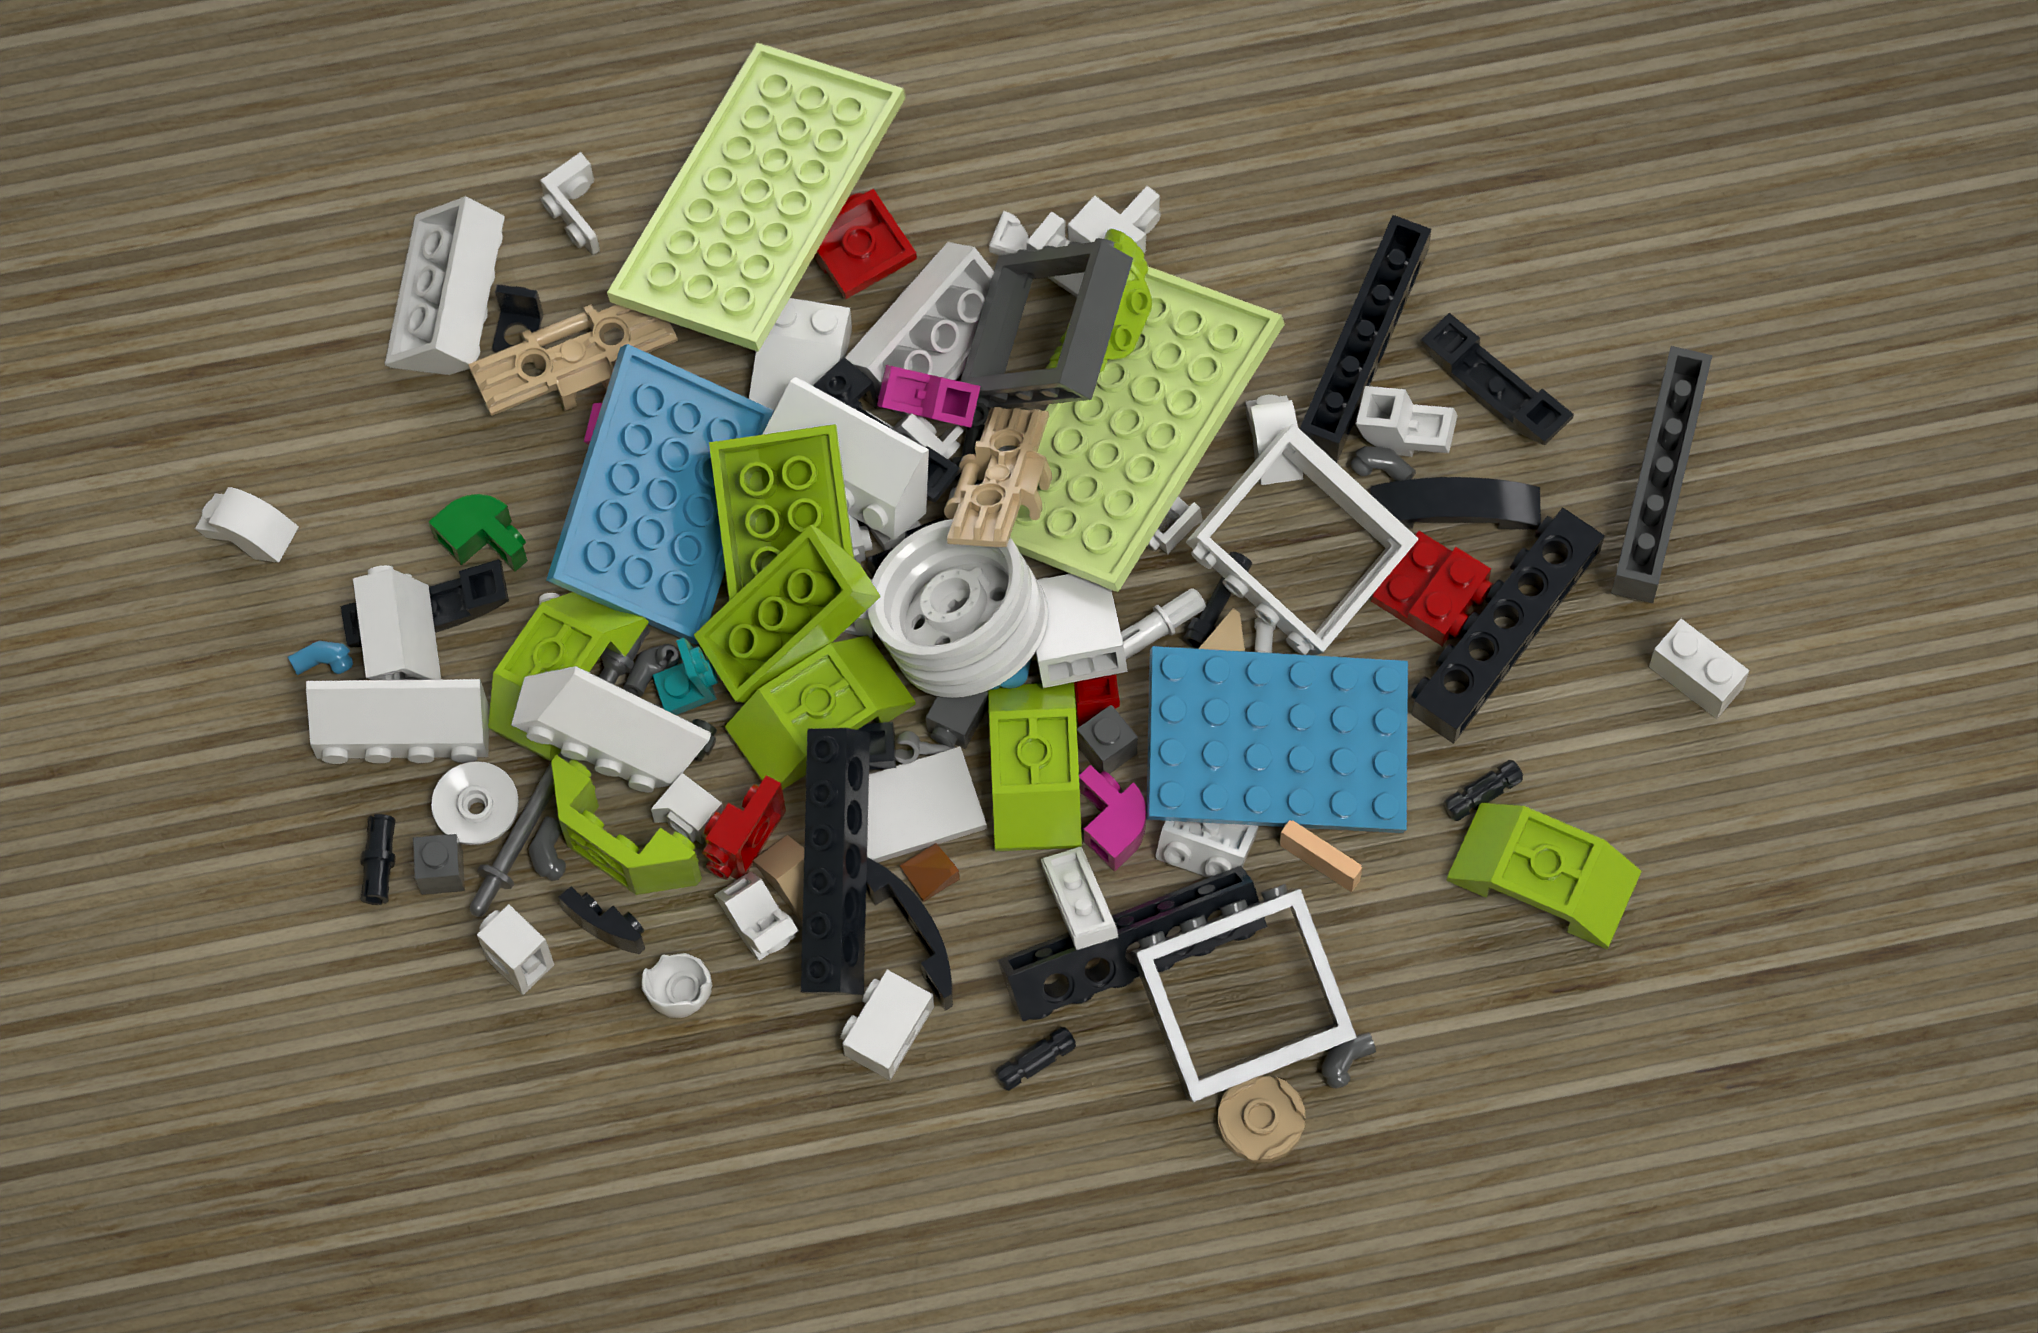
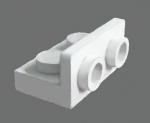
M1165 821L1155 857L1162 862L1210 878L1238 866L1243 867L1259 826Z

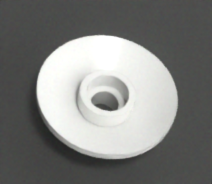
M467 762L452 768L439 780L432 796V813L440 830L445 835L457 834L460 843L466 845H481L496 840L511 827L518 812V793L512 779L501 768L486 762ZM479 802L485 805L484 810L479 814L469 812L471 805Z

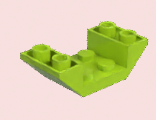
M574 592L542 602L493 672L488 728L492 732L552 761L556 754L559 755L561 752L560 748L552 744L534 742L526 737L527 732L512 726L524 677L575 666L590 672L606 648L626 657L649 621L642 616L616 611Z
M867 635L829 643L757 689L726 724L725 730L760 780L763 781L767 775L780 782L783 790L806 775L807 729L850 728L857 730L873 719L877 723L889 722L916 705V701Z
M1074 682L1043 688L1042 683L1023 684L1020 687L1010 689L1000 686L998 689L988 690L995 852L1082 847Z
M556 754L551 764L558 817L567 847L635 895L698 885L702 880L698 865L699 860L697 859L696 852L693 851L695 845L688 838L676 831L671 835L660 827L641 853L637 854L639 848L631 840L621 834H618L616 838L603 830L604 823L594 815L595 811L599 808V804L595 794L596 788L590 778L591 772L577 760L570 759L567 762Z
M1480 803L1446 881L1487 898L1491 888L1569 921L1568 933L1608 950L1642 871L1606 840L1531 808L1520 805Z

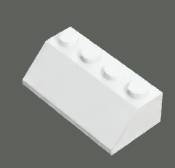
M468 197L454 200L415 215L385 365L397 369L451 375L469 369L468 364L477 361L480 354L479 343L482 328L488 314L487 303L490 288L495 279L494 268L498 248L503 239L504 215Z
M947 242L845 358L873 381L878 399L886 365L956 380L963 373L992 280L993 269L975 247ZM893 410L902 418L909 415V413Z
M794 377L783 393L763 434L836 424L848 514L867 524L872 529L895 540L926 514L929 449L801 379Z
M576 666L524 677L512 721V726L527 732L526 737L541 744H552L561 749L563 756L574 760H586L595 765L597 772L607 776H619L629 781V787L641 792H653L654 788L671 786L708 743L711 732Z
M480 679L306 681L310 745L316 758L322 759L326 763L342 764L350 758H365L368 762L378 764L390 762L391 758H408L409 761L415 763H429L434 758H451L456 762L467 763L476 761L477 757H488L490 707Z

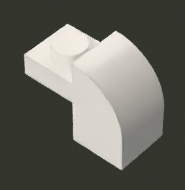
M1146 186L1121 215L1094 196L1068 224V241L1078 243L1094 242L1097 238L1104 239L1107 230L1116 229L1131 237L1137 243V246L1142 249L1143 253H1145L1146 234L1155 227L1161 216L1159 213L1160 195Z
M1365 386L1356 425L1362 436L1372 445L1392 449L1398 455L1413 457L1414 450L1449 453L1458 415L1454 408L1414 405L1405 389Z
M1263 395L1257 398V400L1245 401L1246 415L1253 435L1255 460L1281 430L1292 424L1297 426L1292 400L1288 401L1287 395ZM1282 453L1260 478L1261 485L1302 480L1303 471Z
M228 487L225 494L215 493L213 498L205 505L202 517L195 529L206 538L232 541L253 559L279 563L299 526L267 502L242 490Z
M751 871L715 894L731 924L758 960L782 949L790 940L796 937L794 933L798 932V929L791 917L778 908L762 879Z

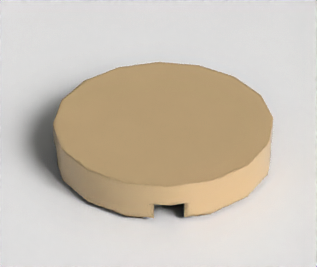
M1261 1075L1230 1087L1225 1091L1218 1108V1130L1224 1144L1236 1156L1252 1163H1271L1286 1157L1299 1144L1305 1129V1107L1299 1093L1288 1082L1277 1077Z

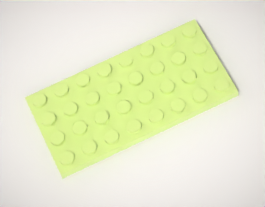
M756 43L607 291L609 301L759 352L905 100L904 89Z
M1148 267V272L1144 279L1151 293L1152 309L1133 352L1125 358L1108 360L1104 371L1099 373L1092 400L1056 403L1047 406L1045 411H1049V418L1037 453L1046 457L1052 472V480L1048 490L1040 489L1039 484L1037 487L1042 501L1040 518L1032 520L1029 517V509L1024 505H1020L1010 535L1021 554L1116 592H1119L1285 325L1281 314Z

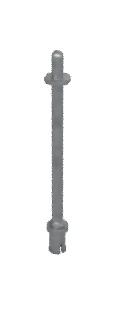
M647 626L626 657L608 648L604 650L601 655L604 669L599 678L614 685L619 676L630 673L635 664L633 659L644 639L650 633ZM561 752L559 753V757L567 762L570 761V758L563 756ZM551 763L492 866L480 865L477 870L485 879L470 904V912L475 917H481L486 913L500 887L512 889L514 886V881L507 874L555 791Z

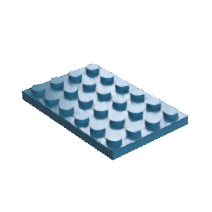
M629 344L620 347L546 581L616 611L642 616L653 627L679 638L685 637L688 642L695 645L699 644L694 634L710 620L725 571L709 442L762 435L774 410Z
M1152 646L1149 662L1146 820L1285 827L1289 820H1293L1304 828L1404 833L1407 830L1408 661Z

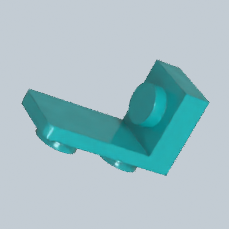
M685 637L676 640L683 663L653 674L664 710L674 715L717 700L712 685L718 683V678L709 659L705 660L700 647L693 648Z

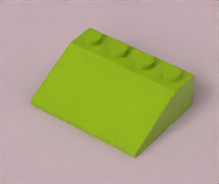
M836 424L709 442L729 600L743 589L809 525L816 526L854 558Z

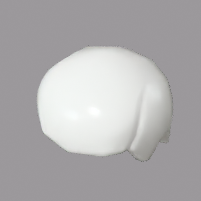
M687 953L670 956L662 955L659 962L652 969L645 968L642 973V991L652 1007L669 1018H684L695 1013L706 1003L712 992V979L709 970L701 959Z

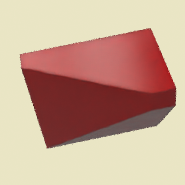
M1116 674L1074 682L1078 726H1082L1111 704L1115 709L1120 706Z

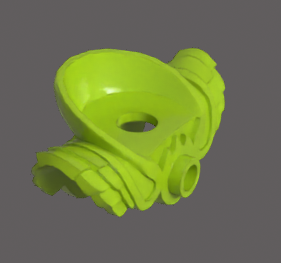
M1116 229L1107 230L1104 239L1115 242L1113 247L1131 256L1133 261L1100 372L1104 371L1108 360L1125 358L1133 352L1152 309L1151 293L1144 279L1148 272L1144 253L1131 237ZM1067 331L1061 336L1059 341L1062 345L1056 348L1054 355L1049 359L1050 363L1045 369L1057 367Z

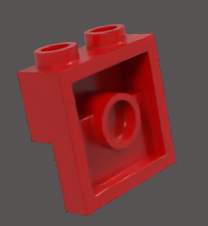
M873 188L864 194L856 193L847 198L814 255V259L824 274L828 273L846 300L917 260V252Z
M1418 531L1415 535L1418 541L1372 595L1371 602L1443 647L1451 635L1457 638L1461 634L1463 625L1470 617L1466 613L1473 603L1481 605L1486 599L1487 594L1493 587V583L1489 581L1491 568L1455 546L1453 551H1451L1423 532Z
M767 775L759 786L754 784L748 790L742 802V807L745 808L744 811L728 803L721 814L715 812L707 823L704 835L707 836L705 838L707 846L702 852L709 859L706 868L722 879L728 880L731 876L738 880L748 873L753 865V860L758 857L786 812L781 783Z

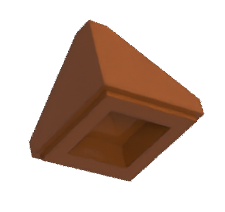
M937 843L900 865V869L923 902L960 880L959 870Z

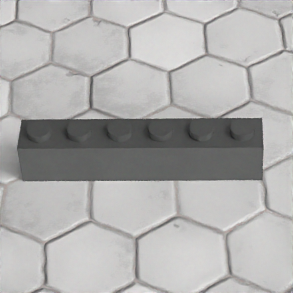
M1675 346L1670 347L1611 594L1653 603L1712 355Z

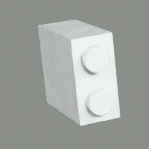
M376 566L368 570V575L353 578L366 678L370 680H441L429 585L412 578L410 574H403L394 570L392 566Z
M1073 574L1038 579L1037 581L1043 588L1048 603L1046 631L1036 650L1043 688L1128 672L1112 590Z

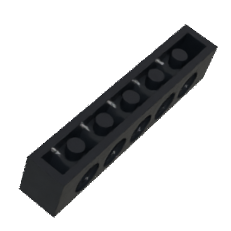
M1392 215L1300 426V430L1336 463L1359 413L1365 386H1370L1429 251L1432 229Z
M1563 507L1554 519L1547 516L1534 535L1538 540L1532 548L1528 550L1524 547L1520 550L1511 563L1510 569L1513 572L1505 582L1499 579L1493 585L1485 599L1489 603L1481 614L1473 612L1461 629V633L1464 636L1456 647L1449 644L1444 649L1436 662L1439 669L1431 679L1424 676L1412 692L1411 698L1414 699L1412 716L1453 744L1601 552L1605 535ZM1548 553H1556L1564 559V562L1551 564L1543 556ZM1523 585H1532L1540 593L1536 596H1526L1519 588ZM1499 617H1508L1514 621L1515 626L1509 629L1501 628L1494 620ZM1475 649H1483L1490 654L1491 658L1486 661H1478L1470 655V652ZM1451 681H1457L1465 686L1466 691L1459 694L1451 693L1444 685Z
M850 728L807 729L801 961L802 993L864 995L870 733Z
M1238 866L1112 915L1117 928V938L1076 950L1068 932L997 960L1013 1007L1023 1022L1029 1019L1039 1020L1049 1016L1053 1010L1065 1005L1084 1003L1090 1000L1096 993L1109 988H1122L1131 984L1135 978L1140 977L1131 952L1126 953L1127 948L1131 944L1160 931H1163L1166 938L1172 928L1201 915L1205 916L1207 922L1213 912L1239 900L1245 899L1247 906L1259 902L1253 880L1242 866ZM1260 918L1153 960L1158 972H1163L1172 968L1176 962L1191 956L1207 955L1219 945L1232 940L1241 941L1248 939L1256 931L1267 927L1265 918ZM1093 958H1101L1096 966L1085 968L1087 963ZM1060 973L1059 978L1055 982L1044 984L1050 975Z

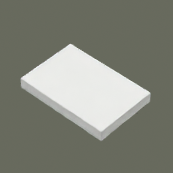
M961 747L924 757L909 764L898 765L896 768L869 774L867 857L878 863L930 847L935 843L940 844L987 829V824Z

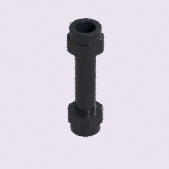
M1230 552L1229 556L1249 573L1252 566L1251 560L1238 552ZM1223 576L1219 580L1200 617L1192 619L1183 637L1184 641L1195 649H1199L1216 629L1214 625L1232 594L1223 584L1225 579Z

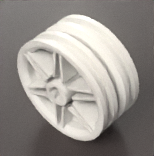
M949 519L916 531L900 542L886 556L872 579V583L881 597L868 608V615L878 637L890 652L905 677L914 686L935 696L955 698L979 694L1002 684L1015 675L1031 659L1046 631L1048 603L1043 588L1011 537L1007 547L948 544L947 536L953 519Z

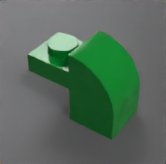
M483 494L460 497L448 504L429 521L433 537L461 566L486 544L514 572L528 561L523 547L526 541L520 532L510 524L512 520L508 506L495 497Z

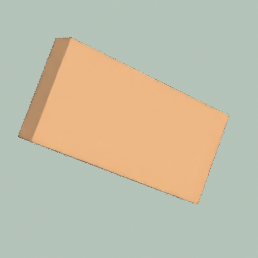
M1289 820L1281 831L1280 846L1352 893L1360 882L1362 865L1295 821Z

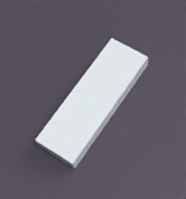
M1074 848L1040 859L1043 872L1076 950L1117 938L1118 933L1115 922L1083 848Z

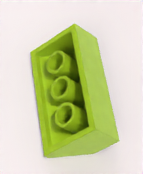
M809 525L694 634V637L736 702L746 703L757 689L829 643H832L881 596L860 563L816 526Z

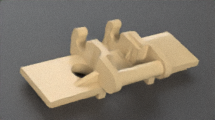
M592 305L583 307L584 312L532 333L529 329L523 331L521 335L524 342L468 365L491 416L552 391H558L561 404L566 411L577 406L575 398L577 392L602 383L607 391L620 347L629 344L649 353L678 341L671 323L620 305H614L599 312L596 309L594 310ZM587 328L591 329V332L574 339H569L549 349L541 348ZM617 328L623 332L624 337L620 343L616 345L604 344V333ZM533 362L535 369H541L544 372L539 376L531 377L526 375L522 368L524 364Z
M1001 407L990 409L981 439L976 441L975 444L976 454H967L961 459L959 465L961 475L954 496L947 501L944 509L946 517L953 519L947 536L948 544L1007 547L1020 505H1024L1029 509V517L1032 520L1040 518L1042 501L1037 487L1039 484L1040 489L1048 490L1052 480V472L1046 457L1037 453L1049 418V411L1039 409L1022 410L1020 408L1003 409ZM1007 445L1017 447L1016 449L1010 451L998 450L999 448ZM977 480H983L982 484L975 485Z

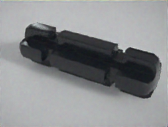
M1508 760L1497 767L1498 771L1496 773L1490 771L1465 786L1462 794L1458 791L1444 801L1446 812L1454 821H1459L1470 814L1469 810L1471 808L1477 810L1480 803H1488L1503 794L1505 787L1511 789L1523 780V773L1514 760Z
M1066 1027L1057 1029L1050 1034L1049 1040L1046 1041L1043 1038L1015 1056L1013 1063L1007 1061L999 1066L995 1071L997 1080L1006 1091L1013 1089L1022 1083L1021 1078L1026 1077L1029 1079L1057 1061V1055L1060 1054L1063 1057L1074 1050L1076 1041Z

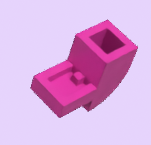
M886 365L877 406L971 428L981 386Z
M1090 765L1079 775L1080 793L1101 813L1084 828V843L1115 872L1137 851L1143 841L1146 830L1145 800L1134 782L1121 794L1119 792L1121 790L1120 785L1106 771L1099 773Z

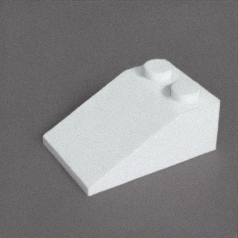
M789 298L759 352L756 351L749 399L775 411L789 382L794 377L813 386L843 357H846L852 332L850 308Z

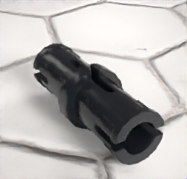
M374 814V817L370 815L367 819V841L365 851L361 853L360 859L361 865L364 866L360 900L366 904L382 905V903L386 904L389 901V878L391 868L395 866L396 860L395 854L392 853L396 820L389 815Z

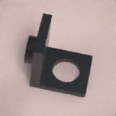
M497 284L495 294L500 308V316L492 346L493 352L497 353L514 346L505 340V333L511 326L521 325L527 330L529 329L531 333L540 330L544 313L538 291L520 286L512 287Z
M845 357L813 385V387L850 407L861 397L874 408L878 407V396L873 381Z

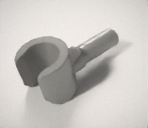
M905 731L899 735L898 743L911 745L913 749L910 751L898 749L896 750L895 758L898 762L909 764L914 762L919 754L934 755L954 749L955 746L950 748L946 745L921 742L915 733Z

